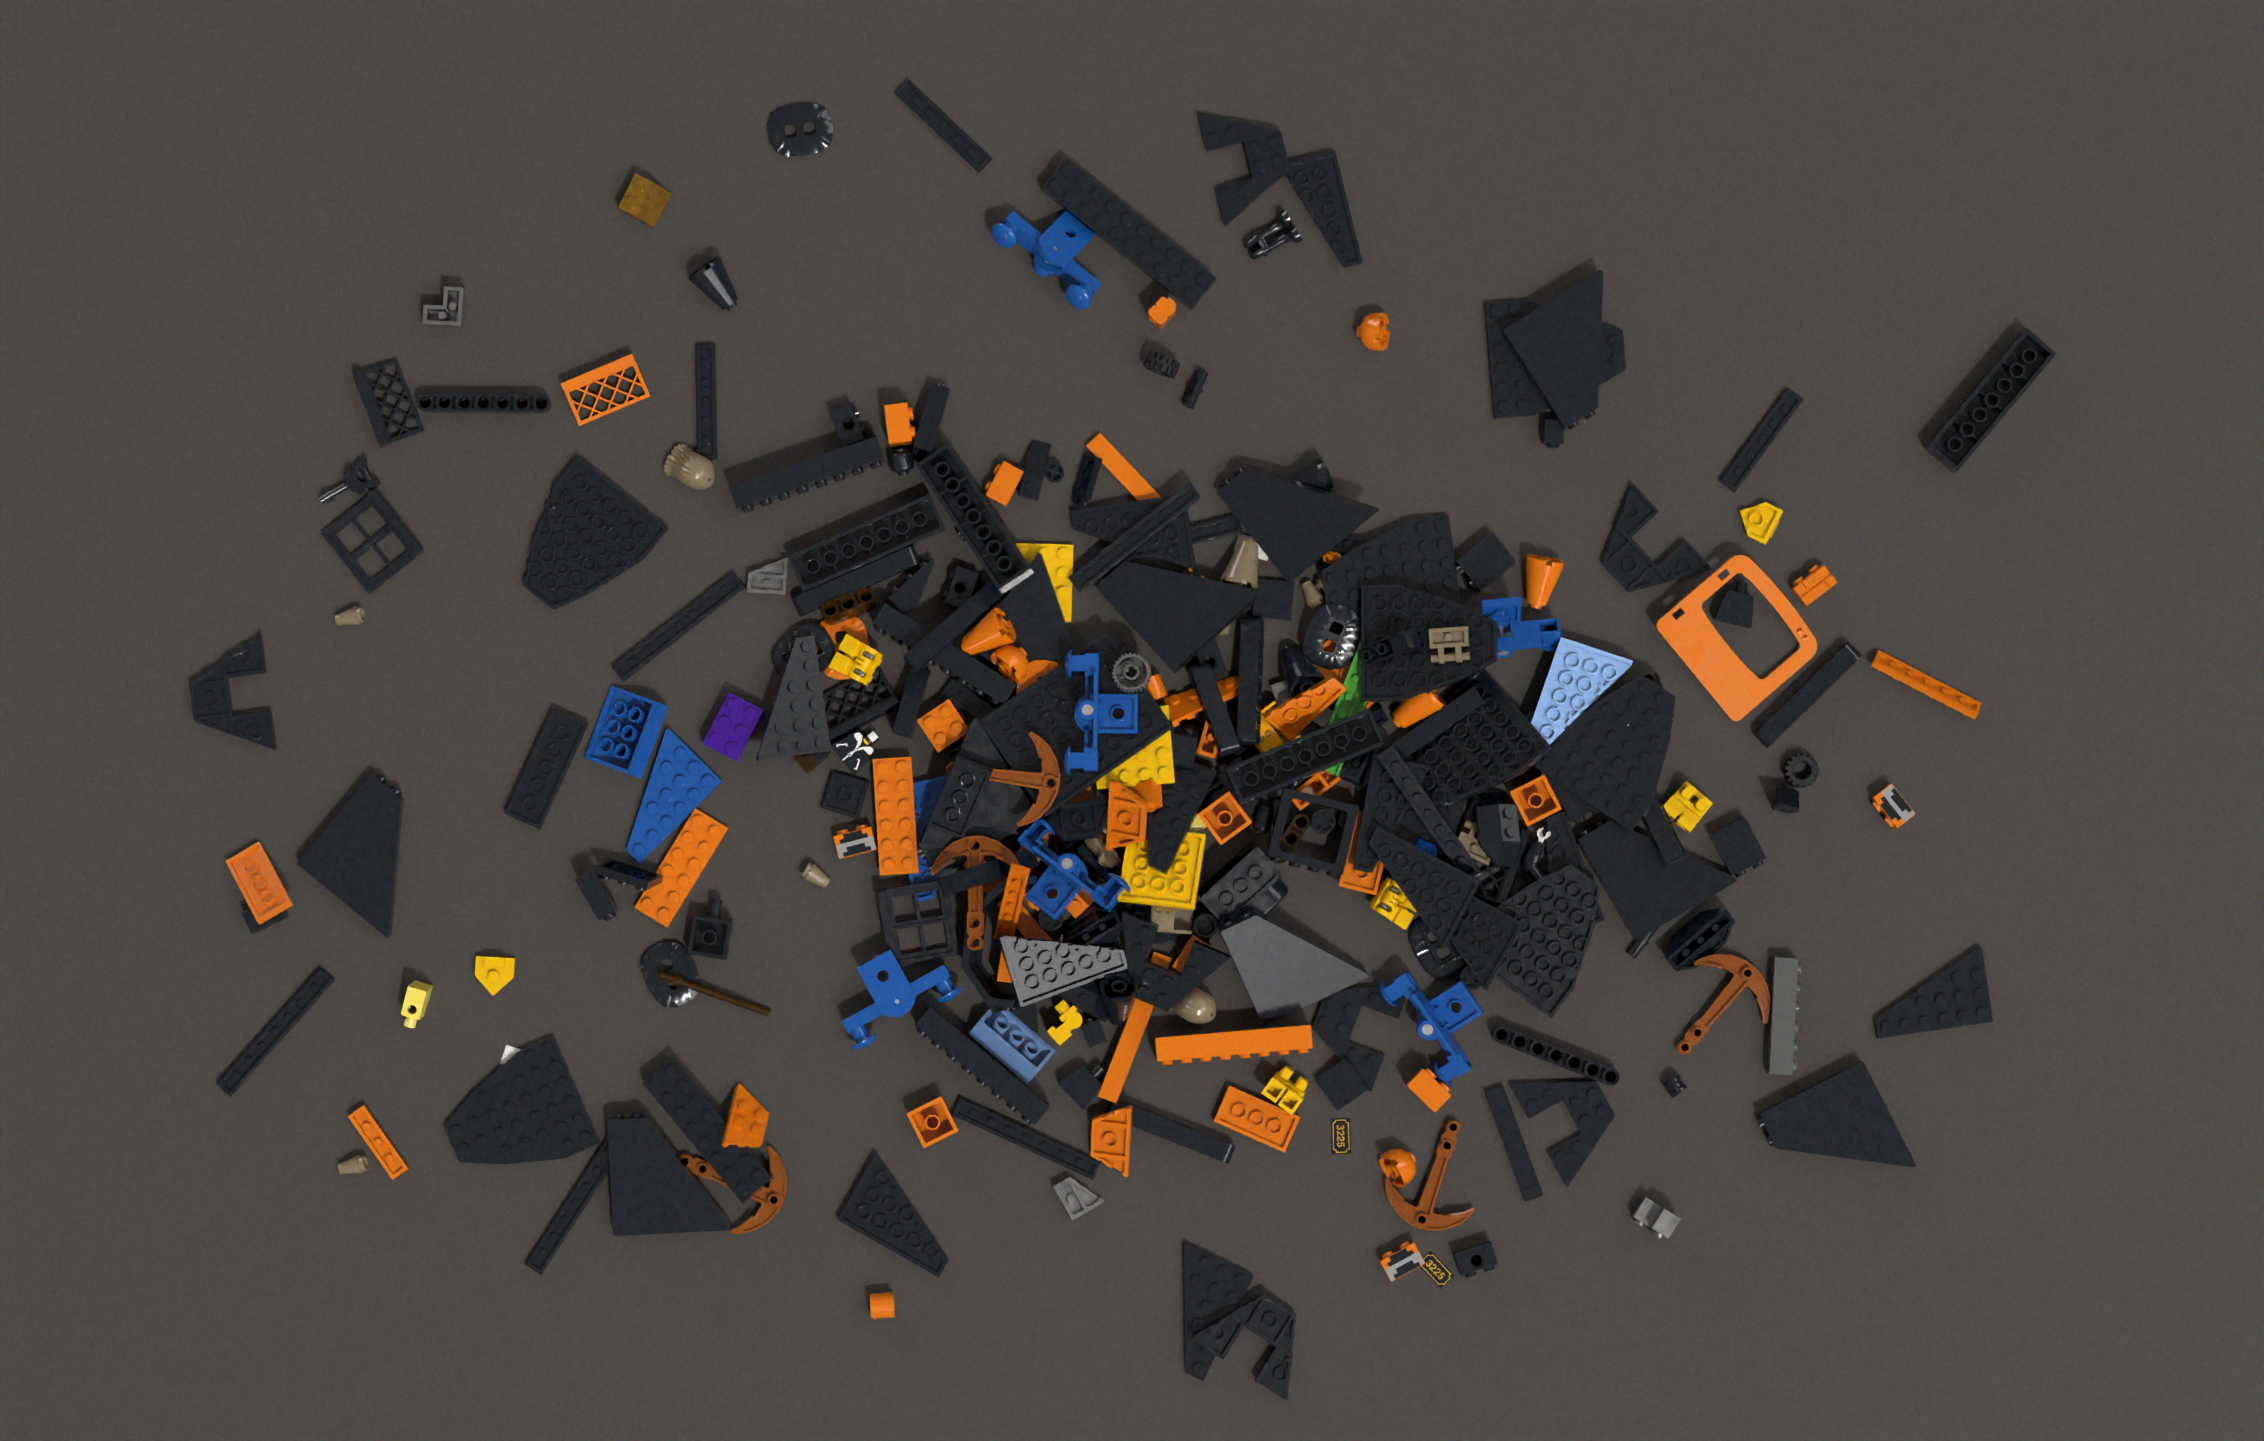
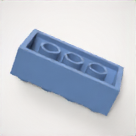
M989 1009L969 1032L972 1038L1026 1084L1032 1080L1056 1051L1010 1011H1000L993 1014L991 1009Z

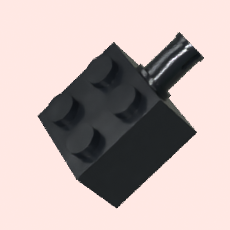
M711 898L708 916L693 915L687 954L722 960L728 959L734 922L720 918L723 900Z

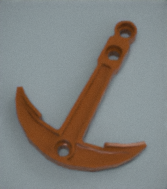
M1030 732L1029 736L1036 746L1039 758H1042V772L1033 773L993 769L989 781L1039 790L1036 804L1033 803L1027 814L1016 823L1018 827L1036 821L1050 809L1059 793L1061 783L1058 759L1049 744L1033 732ZM951 762V763H949V764L947 765V767H946V772H947V774H949L950 769H951V767H952V765H953V762ZM1049 779H1053L1055 781V784L1053 786L1048 785Z
M967 836L952 842L938 855L930 874L934 876L944 867L956 862L955 858L967 856V869L983 864L986 855L996 856L995 858L1008 863L1010 866L1011 863L1020 865L1014 853L1001 842L985 836ZM976 843L980 844L978 849H975ZM983 885L968 889L967 934L969 937L967 939V946L974 951L981 950L984 946L982 938L984 934ZM979 920V926L975 927V921ZM976 940H979L978 946L974 945Z
M1728 954L1707 955L1694 961V966L1705 965L1719 969L1723 967L1733 973V977L1701 1018L1697 1019L1686 1031L1684 1039L1677 1042L1676 1049L1680 1054L1687 1055L1692 1051V1046L1700 1042L1714 1021L1747 986L1756 995L1755 999L1761 1011L1762 1021L1767 1024L1771 1010L1769 989L1761 973L1752 964L1744 959ZM1747 969L1751 971V975L1748 977L1744 975V971ZM1695 1029H1700L1701 1034L1699 1036L1694 1035ZM1682 1044L1688 1045L1686 1051L1681 1049Z
M1449 1120L1445 1124V1132L1441 1135L1436 1150V1158L1417 1207L1405 1202V1198L1395 1190L1389 1178L1385 1179V1191L1389 1203L1399 1217L1418 1229L1443 1231L1460 1225L1475 1211L1472 1207L1459 1213L1447 1214V1216L1433 1213L1447 1162L1452 1156L1457 1141L1456 1134L1461 1129L1460 1123L1457 1120ZM1453 1123L1456 1125L1457 1128L1455 1131L1450 1130V1124ZM1445 1142L1450 1143V1148L1448 1150L1444 1149L1443 1144ZM1420 1216L1425 1217L1424 1223H1419L1418 1218Z
M770 1145L766 1148L770 1159V1174H772L774 1179L771 1180L769 1188L763 1187L751 1197L761 1203V1207L756 1215H752L743 1224L732 1229L731 1234L749 1233L761 1228L777 1215L784 1204L788 1179L780 1156ZM688 1153L680 1155L681 1159L684 1157L688 1158L689 1163L686 1166L692 1173L727 1186L707 1161L700 1158L694 1159ZM702 1165L706 1166V1172L704 1173L700 1171V1166ZM773 1196L777 1197V1203L775 1204L771 1202V1197Z

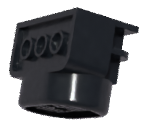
M1250 841L1198 889L1197 897L1221 921L1226 917L1239 914L1243 909L1252 907L1267 915L1285 898L1289 888L1279 877L1277 867L1257 845Z

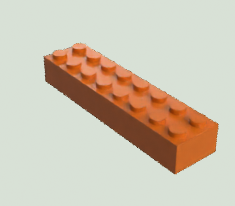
M1311 1025L1155 1038L1157 1062L1161 1061V1065L1173 1064V1060H1180V1063H1191L1193 1058H1200V1062L1212 1061V1057L1219 1056V1060L1231 1059V1055H1238L1239 1058H1250L1252 1053H1258V1057L1270 1056V1052L1276 1051L1277 1055L1289 1054V1050H1296L1297 1053H1309V1049L1313 1048Z

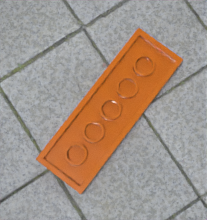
M912 757L873 759L880 876L919 873Z
M695 808L656 873L663 875L662 883L644 891L634 908L668 928L729 828Z

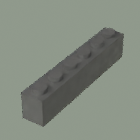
M1772 958L1767 1074L1793 1075V1071H1796L1797 1061L1793 1060L1794 1052H1797L1798 1046L1797 1040H1794L1795 1032H1798V1021H1795L1796 1013H1799V1001H1796V996L1800 993V982H1797V974H1801V963L1798 962V958Z

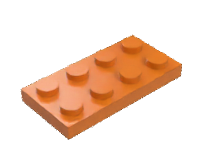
M1358 811L1339 886L1377 895L1384 866L1379 859L1372 873L1352 870L1362 812Z
M260 842L226 860L259 925L293 906L287 891Z
M1229 1086L1214 1122L1285 1153L1300 1117L1295 1114L1291 1115L1286 1110Z

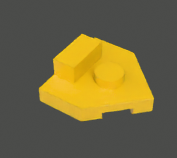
M1767 502L1740 510L1748 537L1766 545L1780 522L1779 519L1783 510Z
M476 956L475 976L492 996L514 978L515 958Z

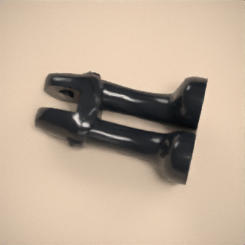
M1285 209L1279 213L1277 222L1259 233H1253L1252 237L1243 244L1245 249L1254 246L1256 243L1260 244L1261 249L1256 250L1250 255L1252 260L1263 256L1267 257L1271 251L1285 243H1300L1303 241L1296 227L1293 226L1279 237L1268 243L1266 242V239L1293 225Z

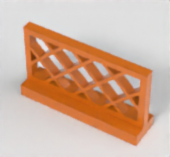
M633 353L561 383L579 426L650 397ZM634 367L636 371L634 380L623 377L626 368ZM615 375L620 377L616 388L605 384L608 376ZM621 379L632 382L629 393L618 389ZM593 382L602 385L598 395L587 391L589 385ZM634 384L642 386L645 394L639 397L631 395ZM587 385L585 390L581 389V387ZM604 386L615 390L611 401L600 397ZM576 389L584 392L581 402L572 400L569 392ZM617 391L627 395L625 403L617 404L613 402ZM586 393L597 398L593 408L582 404ZM629 396L635 398L628 401ZM598 399L609 402L606 411L601 412L595 409ZM611 404L616 405V407L610 409ZM581 406L592 410L589 418L582 421L578 414ZM594 411L597 412V413H599V414H596V415L592 416V414H593Z

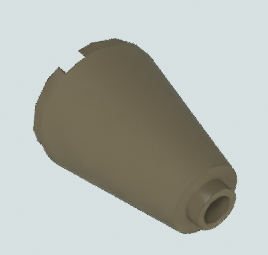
M1244 539V541L1239 542L1220 578V582L1258 589V545L1255 544L1254 540Z

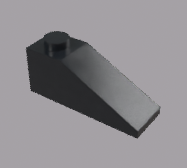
M1032 441L1019 497L1034 501L1039 500L1051 445Z
M1783 784V787H1777L1772 810L1789 814L1799 812V791L1794 790L1795 786Z

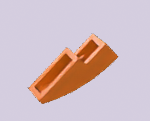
M1323 771L1314 775L1297 788L1296 791L1320 796L1341 779L1340 776ZM1292 799L1300 811L1310 804Z

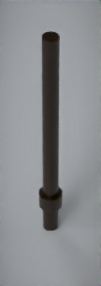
M663 971L660 972L659 979L671 982L676 987L680 988L682 986L767 1017L770 1015L771 1009L683 979V976L677 974L674 976Z

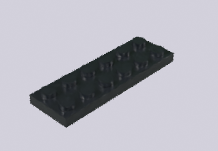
M555 708L552 709L504 814L541 830L589 726L588 723Z

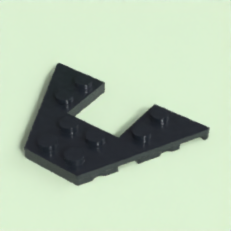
M1199 113L1198 117L1207 152L1240 143L1245 145L1252 179L1215 188L1224 226H1228L1232 220L1244 212L1249 205L1253 204L1266 190L1291 170L1283 135L1280 131Z
M1634 484L1629 488L1602 563L1604 568L1628 593L1711 570L1712 568L1686 540L1657 566L1631 539L1659 512Z
M259 634L216 666L204 672L203 675L191 681L189 687L194 722L277 750L272 711L234 716L229 678L267 673L262 634Z
M1096 782L1093 784L1095 800L1067 802L1047 817L1045 815L1043 817L1050 823L1062 842L1101 838L1108 819L1109 789L1097 790ZM1020 786L1032 803L1036 804L1024 786Z
M1125 910L1122 912L1129 977L1132 978L1133 976L1138 983L1136 999L1168 1012L1231 957L1227 953L1195 940L1182 974H1178L1147 960L1159 925Z
M1379 986L1340 990L1323 998L1312 1029L1340 1060H1343L1345 1057L1350 1060L1368 1085V1091L1370 1092L1373 1089L1385 1055L1349 1042L1360 1009L1364 1006L1399 1019L1406 1000L1403 995L1397 999L1398 1006L1393 1007L1383 999Z
M1597 1081L1510 1084L1528 1119L1560 1101H1563L1581 1134L1549 1151L1547 1154L1563 1183L1568 1187L1615 1117Z
M1262 1293L1190 1337L1191 1340L1223 1360L1244 1327L1270 1343L1274 1348L1254 1380L1288 1401L1289 1380L1291 1378L1290 1368L1293 1357L1292 1348L1295 1336L1294 1327L1297 1316L1290 1309Z

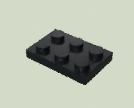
M611 858L596 865L594 873L600 875L603 879H614L621 885L630 884L636 886L635 888L640 891H646L662 883L663 879L661 874Z

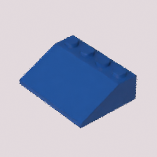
M611 686L584 758L642 779L668 706Z

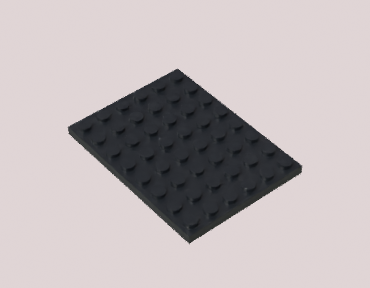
M1107 632L1074 654L1099 653V694H1128L1117 688L1113 681V665H1116L1115 661L1121 658L1122 653ZM1065 661L979 721L1013 771L1042 772V758H1039L1036 746L1029 736L1030 732L1037 734L1049 744L1058 759L1061 783L1059 793L1053 805L1044 814L1045 817L1174 728L1147 689H1142V692L1138 691V693L1134 692V694H1138V734H1098V772H1084V769H1071V775L1069 776L1064 769L1066 749L1071 746V752L1084 753V732L1075 721L1074 710L1079 699L1085 695V672H1072V678H1069L1065 671ZM1130 669L1129 674L1126 675L1133 678L1136 673L1133 669ZM1114 710L1113 717L1115 719L1123 718V710ZM1053 779L1048 780L1049 786H1053L1055 784V781ZM1025 787L1036 802L1039 790Z

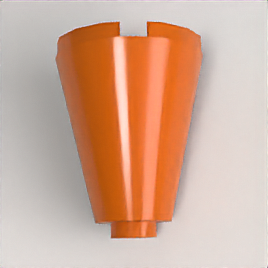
M1527 554L1526 593L1527 603H1530V607L1541 609L1542 606H1546L1564 567L1563 561L1547 556L1539 557V555Z
M998 607L992 609L961 639L962 643L960 645L962 650L966 654L973 655L1016 641L1014 640L1016 639V633L1010 620L1006 621L1003 618L1006 614Z
M1435 689L1401 701L1392 713V721L1397 727L1400 728L1402 726L1406 728L1441 710L1446 706V703L1441 696H1438Z

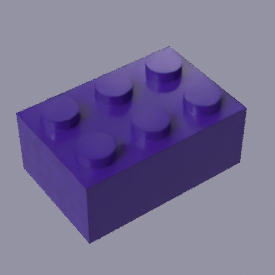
M729 692L702 744L739 762L765 711Z

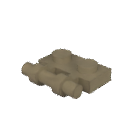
M1468 626L1429 629L1430 649H1438V654L1431 655V663L1439 662V664H1445L1446 661L1460 663L1463 660H1470V652L1462 653V647L1470 646ZM1455 647V653L1445 654L1444 648Z
M1466 819L1464 827L1470 829L1468 834L1461 831L1458 838L1473 859L1489 865L1491 859L1483 852L1478 844V839L1474 837L1477 832L1476 821L1472 822Z

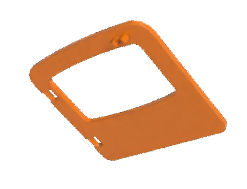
M1734 555L1729 558L1720 568L1708 576L1656 622L1658 632L1726 715L1734 721H1739L1812 659L1817 650L1815 637L1795 608L1771 579L1749 557L1744 555ZM1726 569L1729 574L1720 580L1718 575ZM1737 573L1743 574L1761 592L1783 619L1799 644L1798 649L1763 679H1759L1737 657L1716 631L1702 609V603ZM1681 608L1684 613L1675 619L1672 614Z

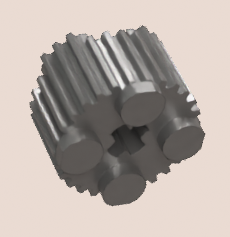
M1130 652L1129 655L1125 653V656L1121 655V658L1115 661L1116 665H1113L1112 676L1117 688H1120L1124 693L1130 694L1132 692L1134 694V692H1142V689L1148 687L1152 673L1149 663L1143 656L1140 657L1139 654L1136 656L1135 653L1131 654ZM1130 669L1137 671L1133 678L1126 675L1129 674Z

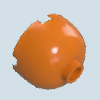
M1369 314L1364 317L1360 326L1357 327V337L1360 338L1361 343L1367 349L1373 351H1384V349H1387L1390 338V330H1386V324H1389L1387 314Z
M1004 645L990 655L992 663L999 665L998 671L1011 682L1016 681L1018 683L1027 673L1029 666L1026 658L1027 653L1022 647L1017 648L1013 645Z
M1394 1148L1380 1155V1167L1387 1178L1389 1176L1392 1177L1394 1180L1392 1184L1396 1187L1403 1188L1414 1178L1416 1174V1159L1412 1153L1400 1148Z

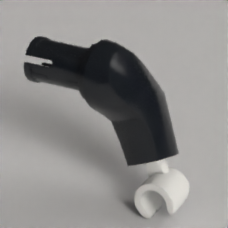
M1544 827L1537 831L1538 837H1535L1528 848L1521 866L1523 872H1528L1533 881L1544 876L1537 866L1547 843L1545 839L1551 836L1550 831L1546 833V836L1542 835Z

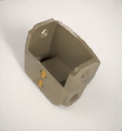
M1151 905L1150 921L1159 925L1157 932L1192 935L1193 931L1190 930L1194 910Z

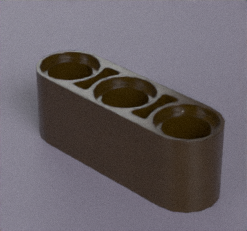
M865 587L827 601L821 607L824 622L828 625H835L873 610L876 607L874 591L871 588ZM864 598H871L869 601H863ZM846 605H853L851 608H845ZM830 611L835 612L832 615H827V613Z
M1306 814L1296 815L1282 835L1280 849L1284 852L1292 854L1307 831L1310 819ZM1298 817L1306 819L1307 824L1304 828H1299L1296 825ZM1292 833L1296 836L1294 844L1286 842L1285 837L1287 834Z

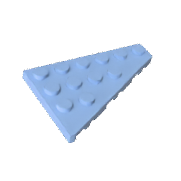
M1561 637L1531 724L1551 744L1565 730L1566 726H1569L1632 666L1633 661Z

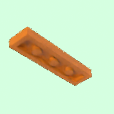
M365 1105L348 1116L392 1180L409 1169Z

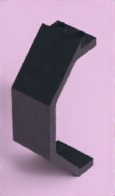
M1029 873L1027 885L1036 883L1040 875ZM1008 876L983 899V940L987 914L1003 899ZM979 920L974 923L975 927H978L980 924ZM966 922L961 968L993 1014L1000 1011L1018 1009L1020 1006L1016 996L1001 993L983 967V948L974 951L967 946L969 935L967 934ZM979 940L974 942L975 946L979 945Z

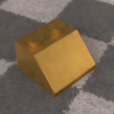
M635 173L618 208L620 211L655 228L672 193Z

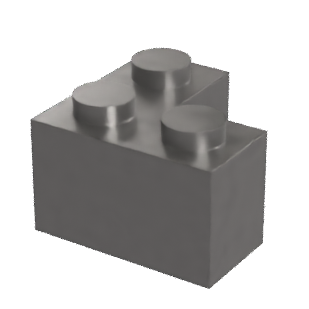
M444 286L443 305L423 304L422 324L425 327L464 329L466 290L464 287Z
M1645 1196L1632 1214L1636 1218L1634 1220L1636 1224L1643 1228L1647 1225L1652 1229L1651 1233L1660 1239H1663V1237L1669 1239L1681 1220Z

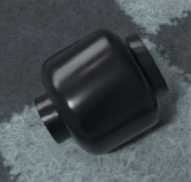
M907 447L894 448L888 455L890 470L897 472L898 476L908 475L909 470L915 467L912 451L907 450Z

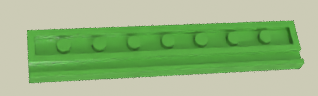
M1361 640L1344 682L1347 690L1338 697L1328 725L1362 712L1367 702L1361 701V658L1358 649L1361 648ZM1343 763L1327 769L1325 772L1339 776Z

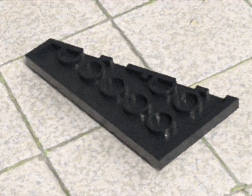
M1336 151L1289 162L1291 170L1285 176L1343 268L1362 264L1363 261Z

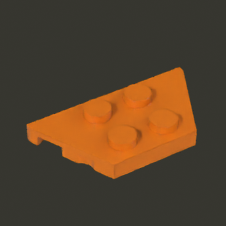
M1116 779L1109 781L1106 851L1120 846H1128L1131 843H1139L1146 839L1148 803Z
M738 1084L734 1090L721 1146L737 1145V1147L749 1146L759 1148L763 1143L769 1113L741 1084Z
M1131 1105L1092 1119L1090 1156L1098 1161H1102L1109 1168L1114 1167L1119 1170L1124 1177H1128L1130 1166Z

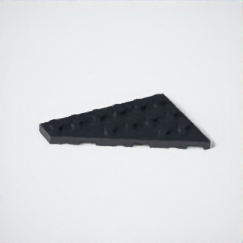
M815 636L799 637L793 640L791 652L787 659L788 662L782 674L778 687L779 690L775 696V702L761 740V746L758 755H756V761L831 751Z

